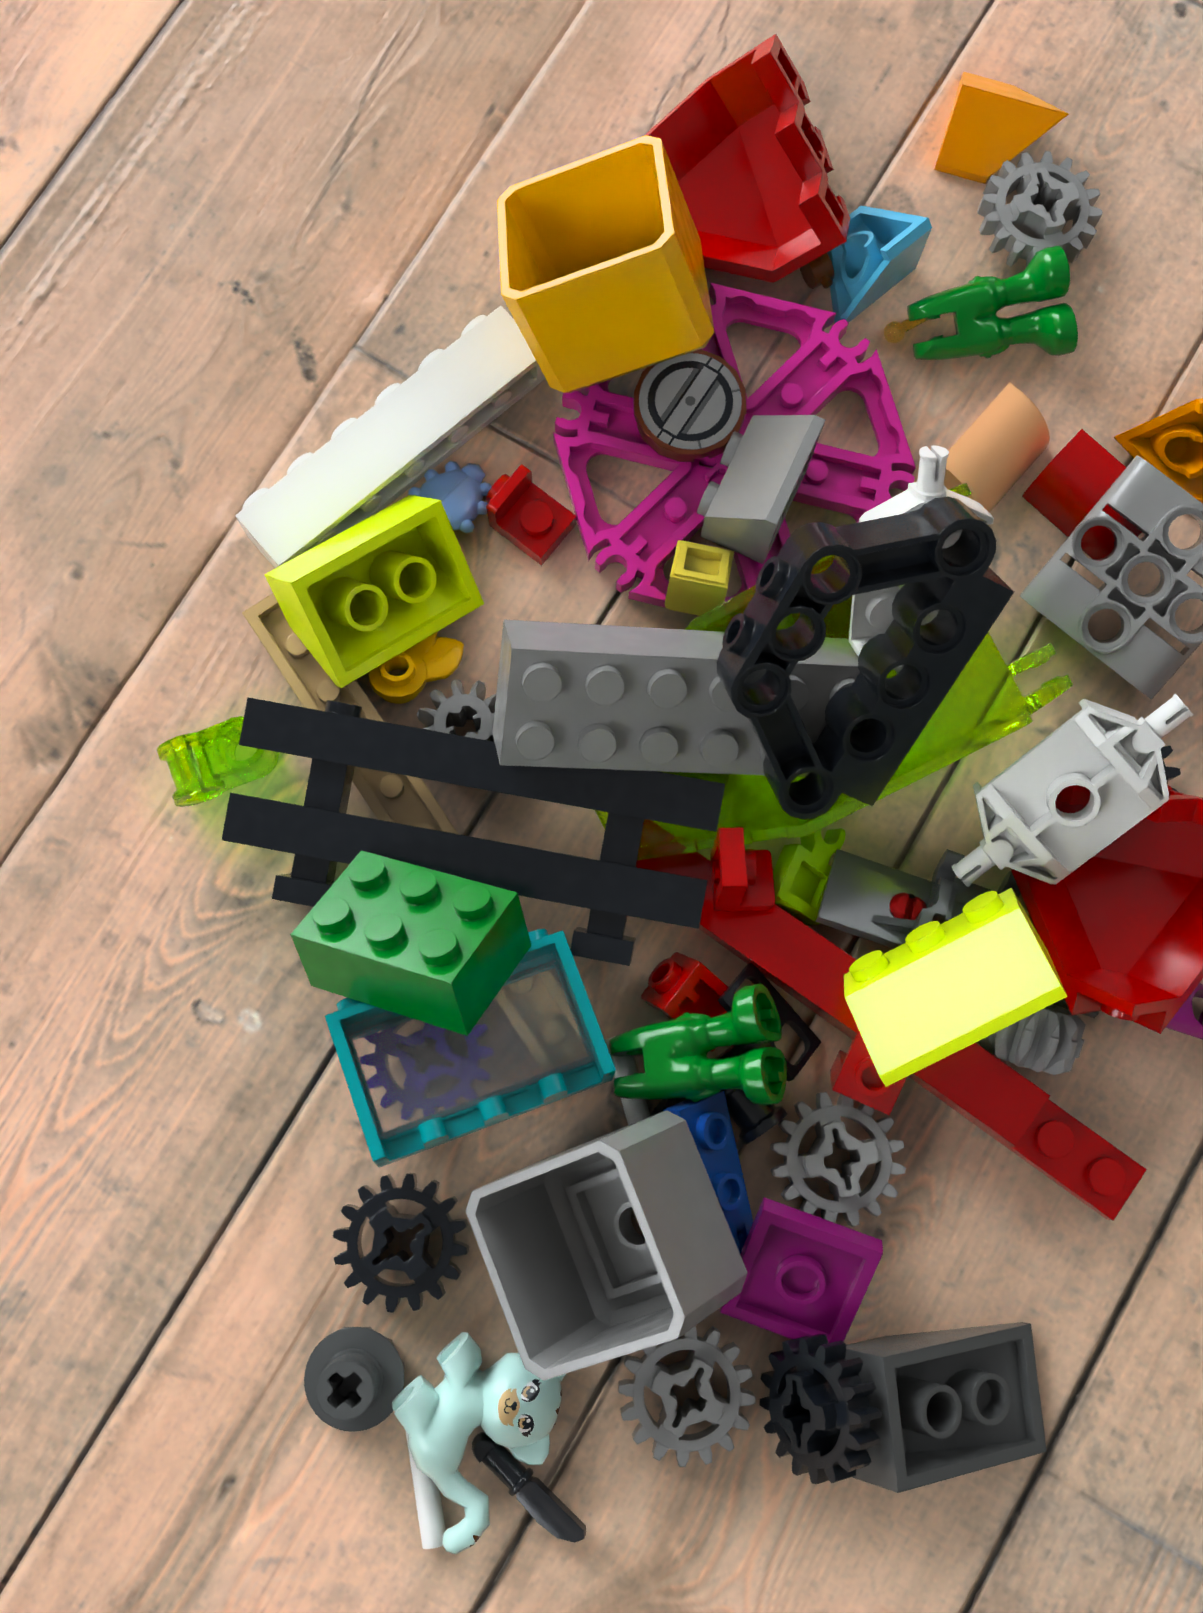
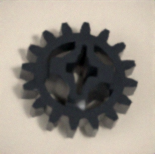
M407 1173L402 1187H396L391 1174L381 1177L380 1193L377 1194L368 1185L358 1189L360 1199L364 1203L361 1207L351 1204L343 1206L341 1212L352 1222L350 1227L339 1228L333 1232V1238L347 1242V1250L334 1257V1262L338 1265L351 1264L353 1272L347 1277L344 1284L347 1288L355 1286L360 1282L366 1285L367 1289L362 1301L366 1305H369L381 1294L386 1296L387 1312L393 1313L397 1309L401 1298L407 1297L413 1311L420 1310L423 1306L422 1292L427 1290L437 1300L446 1293L440 1281L442 1275L454 1280L459 1278L462 1271L451 1260L453 1256L466 1255L469 1252V1245L456 1241L455 1233L465 1229L468 1226L467 1219H451L449 1212L455 1207L458 1200L453 1196L440 1202L435 1197L440 1184L438 1181H431L424 1190L417 1188L416 1173ZM395 1199L412 1200L422 1204L426 1209L418 1215L399 1213L395 1206L391 1205L388 1201ZM367 1219H369V1224L375 1232L372 1251L364 1256L361 1239L364 1225ZM420 1223L424 1224V1228L415 1234L416 1238L409 1245L414 1254L410 1257L407 1252L402 1250L397 1254H390L383 1260L380 1258V1255L389 1248L388 1244L394 1239V1235L390 1230L392 1226L398 1232H403L408 1228L412 1230ZM440 1226L443 1245L439 1261L435 1266L433 1258L428 1253L430 1233ZM384 1269L404 1271L409 1279H413L415 1282L405 1284L393 1283L381 1278L378 1274Z
M826 1334L805 1336L782 1342L783 1350L772 1352L768 1356L774 1370L762 1373L760 1378L765 1386L770 1389L769 1396L759 1399V1405L770 1412L771 1420L764 1426L765 1432L770 1434L777 1433L780 1439L775 1453L779 1458L791 1454L793 1457L792 1473L798 1476L809 1472L812 1484L826 1481L834 1483L856 1476V1469L869 1466L872 1462L866 1449L877 1446L880 1443V1437L870 1428V1421L882 1418L881 1410L870 1406L867 1397L876 1389L875 1383L869 1381L862 1383L859 1377L863 1361L860 1357L846 1360V1343L842 1340L828 1343Z

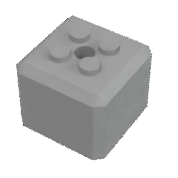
M668 1110L547 1157L477 1188L471 1192L466 1208L467 1217L524 1368L543 1381L678 1339L740 1294L747 1276V1270L685 1119ZM632 1209L635 1213L643 1236L638 1234L632 1225Z

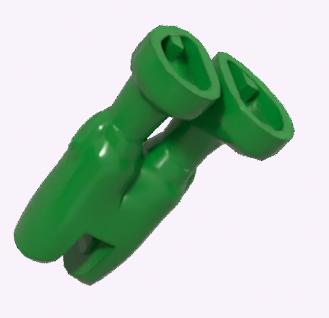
M1061 246L1044 248L1036 252L1026 269L1016 275L1001 280L993 276H975L967 284L938 292L908 305L907 315L909 322L920 319L933 320L940 318V315L953 312L956 335L943 337V335L932 337L925 342L913 344L915 359L943 360L977 355L991 358L993 355L1005 351L1010 345L1036 344L1048 354L1056 356L1074 352L1078 341V328L1075 314L1067 303L1042 307L1035 311L1009 318L996 315L999 310L1007 306L1043 302L1064 297L1070 285V268L1064 250Z
M763 984L744 986L734 994L731 1011L719 1016L710 1017L704 1014L685 1012L674 1020L642 1026L610 1039L609 1048L611 1056H643L645 1073H634L629 1076L615 1078L613 1080L614 1094L619 1098L626 1099L686 1098L693 1102H699L702 1099L716 1095L723 1089H741L754 1104L766 1106L781 1102L786 1088L787 1067L784 1054L780 1049L775 1047L757 1048L740 1056L718 1060L707 1057L708 1052L717 1047L780 1041L782 1038L780 1017L768 989Z

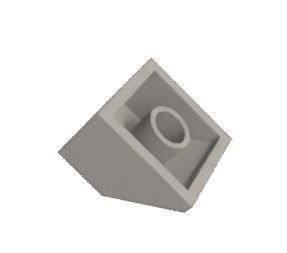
M753 415L744 435L734 431L720 464L728 467L721 484L713 481L709 482L697 509V513L705 517L700 537L764 564L809 467L826 420L816 415Z

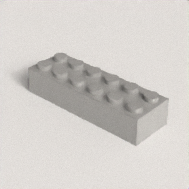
M522 620L503 621L492 732L500 765L764 775L763 761L765 753L749 719L736 710L717 674V660L723 648L722 641L725 632ZM825 637L822 647L813 656L804 661H798L789 676L792 687L790 695L812 743L817 741L827 725L825 709L828 701L836 692L845 687L852 686L860 673L858 669V655L847 638ZM757 670L751 673L744 683H753L761 679L766 670ZM869 719L859 722L852 730L863 727ZM803 773L797 777H806L808 773Z

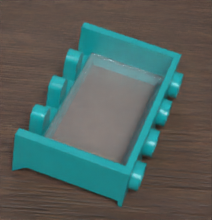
M546 929L528 932L532 946L468 1036L350 998H345L336 1004L338 1011L325 1015L372 1160L379 1168L613 1080L616 1069L563 930L548 935Z

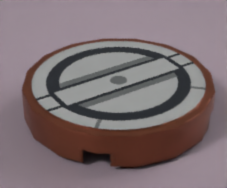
M702 349L647 367L641 373L634 390V418L642 439L659 455L678 462H694V459L707 456L710 459L722 454L733 432H740L747 412L746 389L737 371L721 356Z

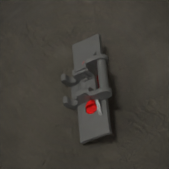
M837 849L816 922L894 949L906 943L905 938L917 927L931 921H938L942 924L963 913V907L976 896L994 890L973 883L967 887L962 882V879L956 878V874L951 866L962 860L965 855L948 849L940 859L933 873L932 881ZM1009 871L996 892L1000 894L1012 888L1017 898H1019L1020 890L1012 871ZM1065 998L1054 1003V1005L1069 1010ZM1099 1011L1085 1013L1083 1015L1095 1018L1099 1014Z

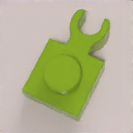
M825 815L806 819L803 822L800 830L801 845H784L773 870L774 904L805 925L820 924L816 922L831 869L828 863L836 850L841 849L846 836L843 828L829 829L823 840L821 830L827 819Z

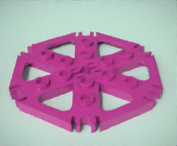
M710 283L709 295L714 305H710L714 334L702 350L721 356L737 371L740 379L741 376L726 332L730 325L741 322L788 333L794 336L800 345V348L749 398L746 395L747 412L739 432L740 434L744 435L753 415H817L837 394L843 391L855 392L864 401L878 443L877 454L873 457L817 443L809 467L793 501L848 514L858 523L859 518L865 512L892 498L889 494L890 489L907 490L908 483H914L915 477L912 474L916 466L877 349L870 358L860 363L864 359L870 341L864 338L855 347L847 348L843 346L839 340L846 333L849 324L845 319L837 321L831 327L829 334L824 332L825 328L833 324L836 316L834 312ZM612 379L572 393H563L562 406L568 409H575L580 415L574 420L556 417L553 438L573 510L577 516V523L588 561L595 552L606 547L597 555L595 569L600 573L610 563H621L626 568V572L616 581V589L620 593L627 591L634 585L638 577L642 580L637 587L629 591L628 599L666 608L665 599L669 581L663 572L664 565L675 554L678 540L688 541L703 527L705 517L698 514L697 509L709 482L713 481L721 484L728 469L727 466L720 464L723 453L710 459L709 456L694 459V462H678L659 455L642 439L638 431L637 422L634 418V398L609 392L608 386ZM597 455H609L673 472L618 525H611L606 523L599 515L586 466ZM785 518L764 564L769 558L777 557L786 540L790 537V531ZM734 552L735 563L741 579V588L733 596L725 597L720 618L708 619L729 624L738 613L743 614L756 592L757 577L764 564ZM832 562L823 571L827 570ZM800 613L792 614L795 622L798 620Z

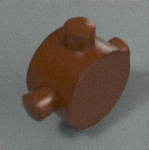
M827 253L800 268L804 281L811 289L821 285L826 289L833 284L834 268Z

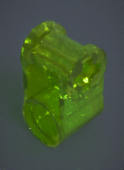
M242 716L230 718L198 732L174 737L165 741L156 749L159 759L168 764L177 790L172 797L175 805L178 807L192 806L209 801L227 790L263 778L271 773L277 765L279 752L257 748L254 755L249 759L237 761L235 751L240 741L244 719Z

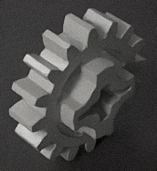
M1045 151L1041 161L1034 163L1031 155L1025 152L1022 153L1017 166L1006 160L1003 162L998 175H991L977 214L985 217L979 231L981 235L994 234L995 238L989 248L992 253L1002 249H1006L1009 252L1007 265L1012 266L1021 258L1026 260L1027 267L1036 252L1052 246H1061L1068 262L1072 264L1076 261L1082 249H1087L1097 232L1095 226L1102 216V210L1093 207L1100 196L1099 189L1085 190L1084 185L1090 174L1087 170L1076 175L1072 174L1069 171L1073 161L1071 158L1067 157L1058 166L1052 164L1051 152ZM1016 190L1017 195H1014L1010 204H1006V197ZM1073 219L1072 229L1063 235L1062 229L1068 220Z
M827 1092L817 1093V1109L812 1110L803 1101L797 1102L794 1107L800 1119L796 1123L787 1120H781L778 1123V1126L788 1137L785 1143L776 1142L770 1145V1150L784 1155V1163L772 1168L771 1173L775 1177H788L790 1184L784 1188L781 1196L787 1201L801 1196L803 1201L799 1210L814 1214L817 1208H820L821 1218L834 1223L837 1220L838 1213H843V1217L848 1225L857 1226L859 1225L860 1217L859 1209L864 1208L871 1215L877 1217L882 1212L876 1198L880 1194L896 1198L898 1192L888 1183L890 1174H905L906 1167L892 1162L891 1153L904 1148V1142L887 1139L885 1133L894 1124L891 1117H884L875 1121L872 1118L875 1111L874 1108L864 1104L859 1105L857 1109L853 1108L854 1100L842 1094L838 1098L837 1105L833 1106ZM841 1117L858 1123L865 1129L871 1139L858 1140L848 1134L844 1122H841ZM816 1123L814 1126L817 1135L808 1152L798 1154L799 1145L804 1134ZM833 1142H835L839 1149H846L850 1152V1160L842 1163V1173L840 1175L837 1169L824 1165V1157L833 1153ZM876 1163L871 1181L861 1191L859 1185L861 1176L869 1164ZM818 1176L827 1182L834 1200L818 1196L807 1186L803 1179Z
M694 1326L678 1339L643 1349L645 1354L641 1359L626 1355L624 1359V1365L634 1374V1378L618 1381V1392L625 1396L633 1397V1401L620 1408L623 1420L632 1421L639 1419L640 1423L632 1433L633 1440L636 1444H639L652 1437L654 1439L653 1458L658 1461L664 1457L668 1449L675 1450L679 1467H686L689 1454L693 1451L699 1452L706 1465L712 1463L710 1446L718 1442L724 1449L730 1452L735 1448L728 1433L732 1426L741 1430H748L750 1426L747 1418L739 1412L740 1406L755 1404L756 1397L753 1392L740 1388V1383L747 1381L753 1376L751 1369L748 1365H732V1362L739 1355L740 1349L734 1342L720 1349L718 1347L720 1331L714 1326L705 1333L703 1338L697 1336L696 1326ZM690 1350L686 1359L667 1366L659 1361L672 1352ZM715 1361L720 1365L726 1377L727 1399L711 1387L709 1379L714 1371ZM695 1375H697L695 1386L700 1398L697 1401L687 1398L683 1405H679L676 1410L677 1399L672 1389L673 1385L686 1386L690 1378L694 1379ZM645 1386L662 1398L663 1407L659 1413L660 1418L658 1422L652 1418L646 1408L644 1401ZM705 1420L712 1423L710 1427L698 1433L684 1434L687 1426Z

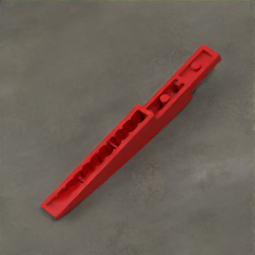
M645 819L637 867L708 880L699 929L745 963L754 964L766 978L852 1040L855 1035L860 1034L845 999L843 978L844 974L850 972L849 967L856 959L776 904L770 910L714 911L710 860L655 823ZM977 1043L908 1076L1105 1219L1114 1221L1147 1170L1049 1100V1094Z

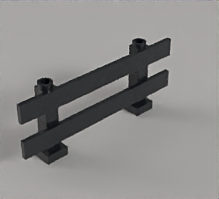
M247 698L239 745L312 758L304 806L237 793H230L222 834L223 841L295 854L292 872L276 875L272 899L314 907L335 882L337 862L350 864L362 850L518 892V896L591 909L588 927H577L573 932L570 948L573 956L630 966L636 938L624 936L627 916L699 929L708 880L637 867L645 819L717 832L725 789L724 783L658 771L505 766L499 764L495 742L360 718L361 706L327 700L325 711ZM357 766L608 812L600 860L346 814L354 768Z

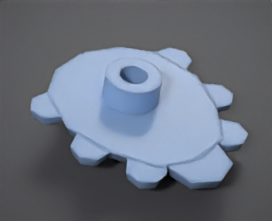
M449 461L445 465V473L438 474L434 469H428L424 474L426 482L422 484L421 488L412 487L409 489L408 495L441 500L453 530H461L464 533L473 532L475 526L472 521L476 519L478 514H487L486 506L488 503L482 501L483 496H487L492 487L490 483H481L485 477L481 467L477 464L469 463L460 470L456 462Z

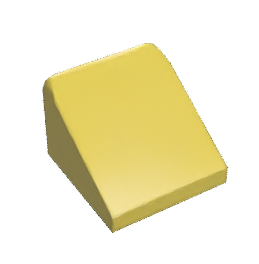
M678 540L669 578L665 607L673 611L713 619L720 618L728 589L734 551Z

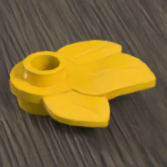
M436 632L368 672L370 685L377 695L390 703L402 704L409 702L423 690L427 682L445 679L454 673L462 660L464 643L452 638L437 637ZM396 669L407 670L406 673L400 676H393L388 673Z

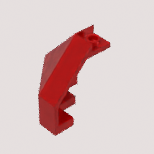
M774 34L707 78L645 134L660 138L663 142L700 237L704 267L771 283L780 280L847 242L850 216L844 199L840 195L835 196L828 184L827 173L834 169L821 131L812 125L805 113L804 106L811 102L806 86L777 34Z
M1079 785L1068 786L1057 795L1055 806L1064 813L1079 812L1088 804L1090 790ZM1168 786L1169 800L1056 885L1011 869L1035 929L1050 954L1067 994L1065 1001L1072 1016L1102 1011L1112 1017L1133 1021L1161 1034L1203 979L1202 797L1186 795L1174 791L1171 786Z

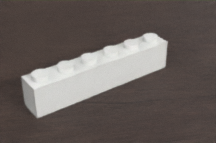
M501 305L488 316H477L464 328L461 337L445 350L437 349L427 355L421 362L418 371L402 384L394 383L384 389L377 397L372 408L358 419L350 418L341 423L333 432L331 440L315 453L309 452L298 457L288 468L287 475L271 488L259 489L249 496L243 504L242 510L235 516L247 537L274 568L283 565L383 510L423 478L428 469H434L546 379L515 320Z

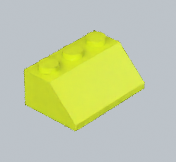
M408 495L264 574L290 628L339 688L345 687L484 605L441 500Z
M1012 888L1000 894L996 891H989L976 896L963 907V913L942 924L938 921H931L917 927L905 938L906 943L884 954L881 950H876L863 955L852 963L849 967L850 972L843 975L846 1002L885 1087L1067 997L1046 946Z

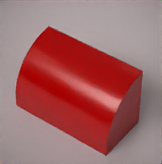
M1081 429L1038 475L1022 497L1069 537L1075 527L1085 518L1126 467ZM1106 505L1102 509V511L1138 537L1142 533V531L1110 506ZM1101 525L1089 528L1081 539L1082 550L1092 559L1105 558L1114 547L1113 533Z

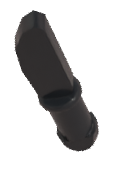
M480 1432L474 1437L472 1441L474 1457L479 1463L482 1461L509 1488L508 1492L511 1496L516 1495L517 1500L538 1524L558 1539L575 1543L585 1538L586 1525L539 1478L532 1476L533 1470L531 1468L526 1469L504 1446L495 1443L485 1432Z

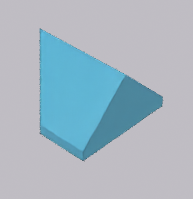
M862 205L849 214L850 224L847 242L827 252L834 268L833 284L830 286L833 312L836 313L834 323L842 319L850 322L916 269L932 229L928 217Z

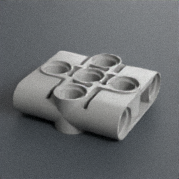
M1136 455L1020 594V597L1150 699H1153L1203 642V624L1197 629L1185 631L1181 630L1175 621L1176 610L1184 601L1200 599L1203 602V587L1187 576L1190 570L1203 578V504L1149 462ZM1106 505L1110 506L1145 535L1139 539L1102 511V509ZM1188 514L1198 521L1201 529L1200 536L1191 547L1179 549L1170 542L1168 536L1169 527L1178 516ZM1101 525L1113 533L1114 547L1105 558L1098 560L1090 559L1082 551L1081 539L1089 528ZM1067 553L1104 583L1099 589L1064 563L1061 558ZM1151 562L1159 569L1161 575L1160 583L1153 592L1146 595H1137L1129 588L1128 575L1137 564ZM1102 609L1117 611L1121 618L1120 630L1113 638L1107 640H1098L1092 637L1088 630L1091 616ZM1151 618L1182 642L1185 647L1181 652H1178L1146 627L1144 623Z

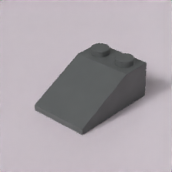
M1019 1322L891 1335L846 1345V1360L860 1357L863 1361V1366L859 1373L862 1383L867 1381L875 1383L876 1389L867 1397L869 1405L878 1408L882 1413V1418L870 1421V1428L880 1437L879 1445L866 1449L872 1462L869 1466L856 1469V1476H853V1478L900 1493L1047 1452L1030 1323Z

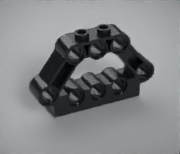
M948 496L935 498L924 504L919 511L838 527L823 522L807 523L801 526L786 540L777 557L769 558L763 565L757 577L756 592L743 614L738 613L728 624L723 636V648L717 660V674L736 710L749 719L765 753L763 761L764 775L783 811L791 817L803 820L817 818L826 813L836 803L841 793L873 806L1014 594V591L989 568L996 553V538L992 529L959 499ZM962 530L959 539L953 545L942 549L945 540L952 533ZM835 555L832 564L827 570L818 574H811L814 565L820 559ZM904 585L897 592L892 603L894 620L884 634L873 637L862 647L858 657L859 675L852 686L845 687L836 692L828 701L825 709L827 725L817 741L812 743L790 695L792 692L790 674L798 661H804L813 656L822 647L826 637L824 619L833 605L840 604L852 595ZM939 610L937 616L932 621L921 625L923 619L929 613ZM800 613L798 620L787 629H777L779 623L790 614ZM904 665L897 675L886 678L892 669ZM757 670H766L761 679L753 683H744L751 673ZM869 719L863 727L852 730L859 722ZM808 773L805 778L792 782L797 776Z

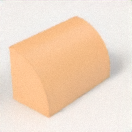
M1011 382L1006 385L949 449L946 463L944 486L950 491L977 501L989 513L1043 453L1050 441L1049 429L1044 417L1035 404Z

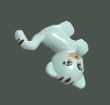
M461 1332L437 1356V1360L445 1373L443 1381L434 1388L428 1380L420 1375L408 1384L392 1402L394 1414L408 1434L409 1450L417 1468L433 1480L444 1497L464 1507L465 1518L455 1526L447 1529L443 1534L442 1544L445 1550L452 1554H457L473 1546L490 1525L489 1496L468 1482L458 1471L468 1437L475 1428L481 1426L486 1435L495 1443L508 1447L515 1459L527 1465H542L549 1454V1433L556 1424L562 1399L560 1382L566 1375L563 1374L543 1381L524 1368L519 1353H506L490 1368L481 1371L479 1370L482 1364L481 1349L468 1332Z

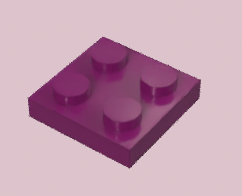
M764 1197L740 1253L747 1270L743 1288L740 1294L720 1308V1313L790 1339L826 1334L828 1343L840 1340L844 1342L883 1255L882 1240Z

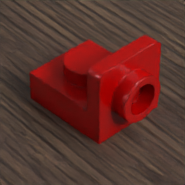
M523 464L511 476L507 474L502 475L493 484L486 497L489 526L541 566L577 524V516L532 483V472Z
M743 827L718 828L710 853L714 911L772 909L775 903L771 852L766 849H745Z
M675 952L670 958L663 960L654 968L648 979V987L642 993L641 999L651 1007L661 1011L670 1020L676 1019L685 1012L714 1017L727 1013L717 1000L728 986L700 961Z
M861 1034L855 1035L847 1053L839 1050L830 1069L833 1091L889 1116L907 1079L905 1077L885 1087Z

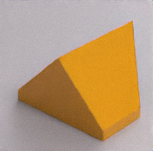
M963 71L934 170L986 184L988 178L1001 168L1003 162L1006 160L1011 161L1065 118L1068 113L1014 85Z
M1203 398L1195 399L1114 437L1133 458L1136 455L1143 458L1203 504Z

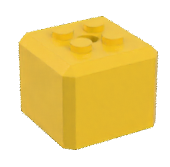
M648 135L639 137L512 185L498 198L497 215L501 296L550 388L563 393H572L706 347L714 334V325L701 241L660 138Z

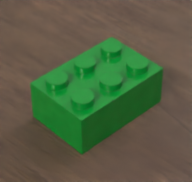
M362 850L290 934L311 986L465 1036L470 1034L532 946L518 892Z

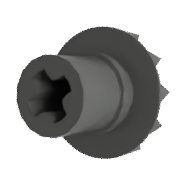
M343 1327L325 1337L315 1347L306 1365L304 1387L307 1400L315 1414L323 1422L339 1430L350 1432L363 1431L380 1424L393 1412L392 1402L404 1389V1362L394 1347L392 1339L386 1338L371 1327Z

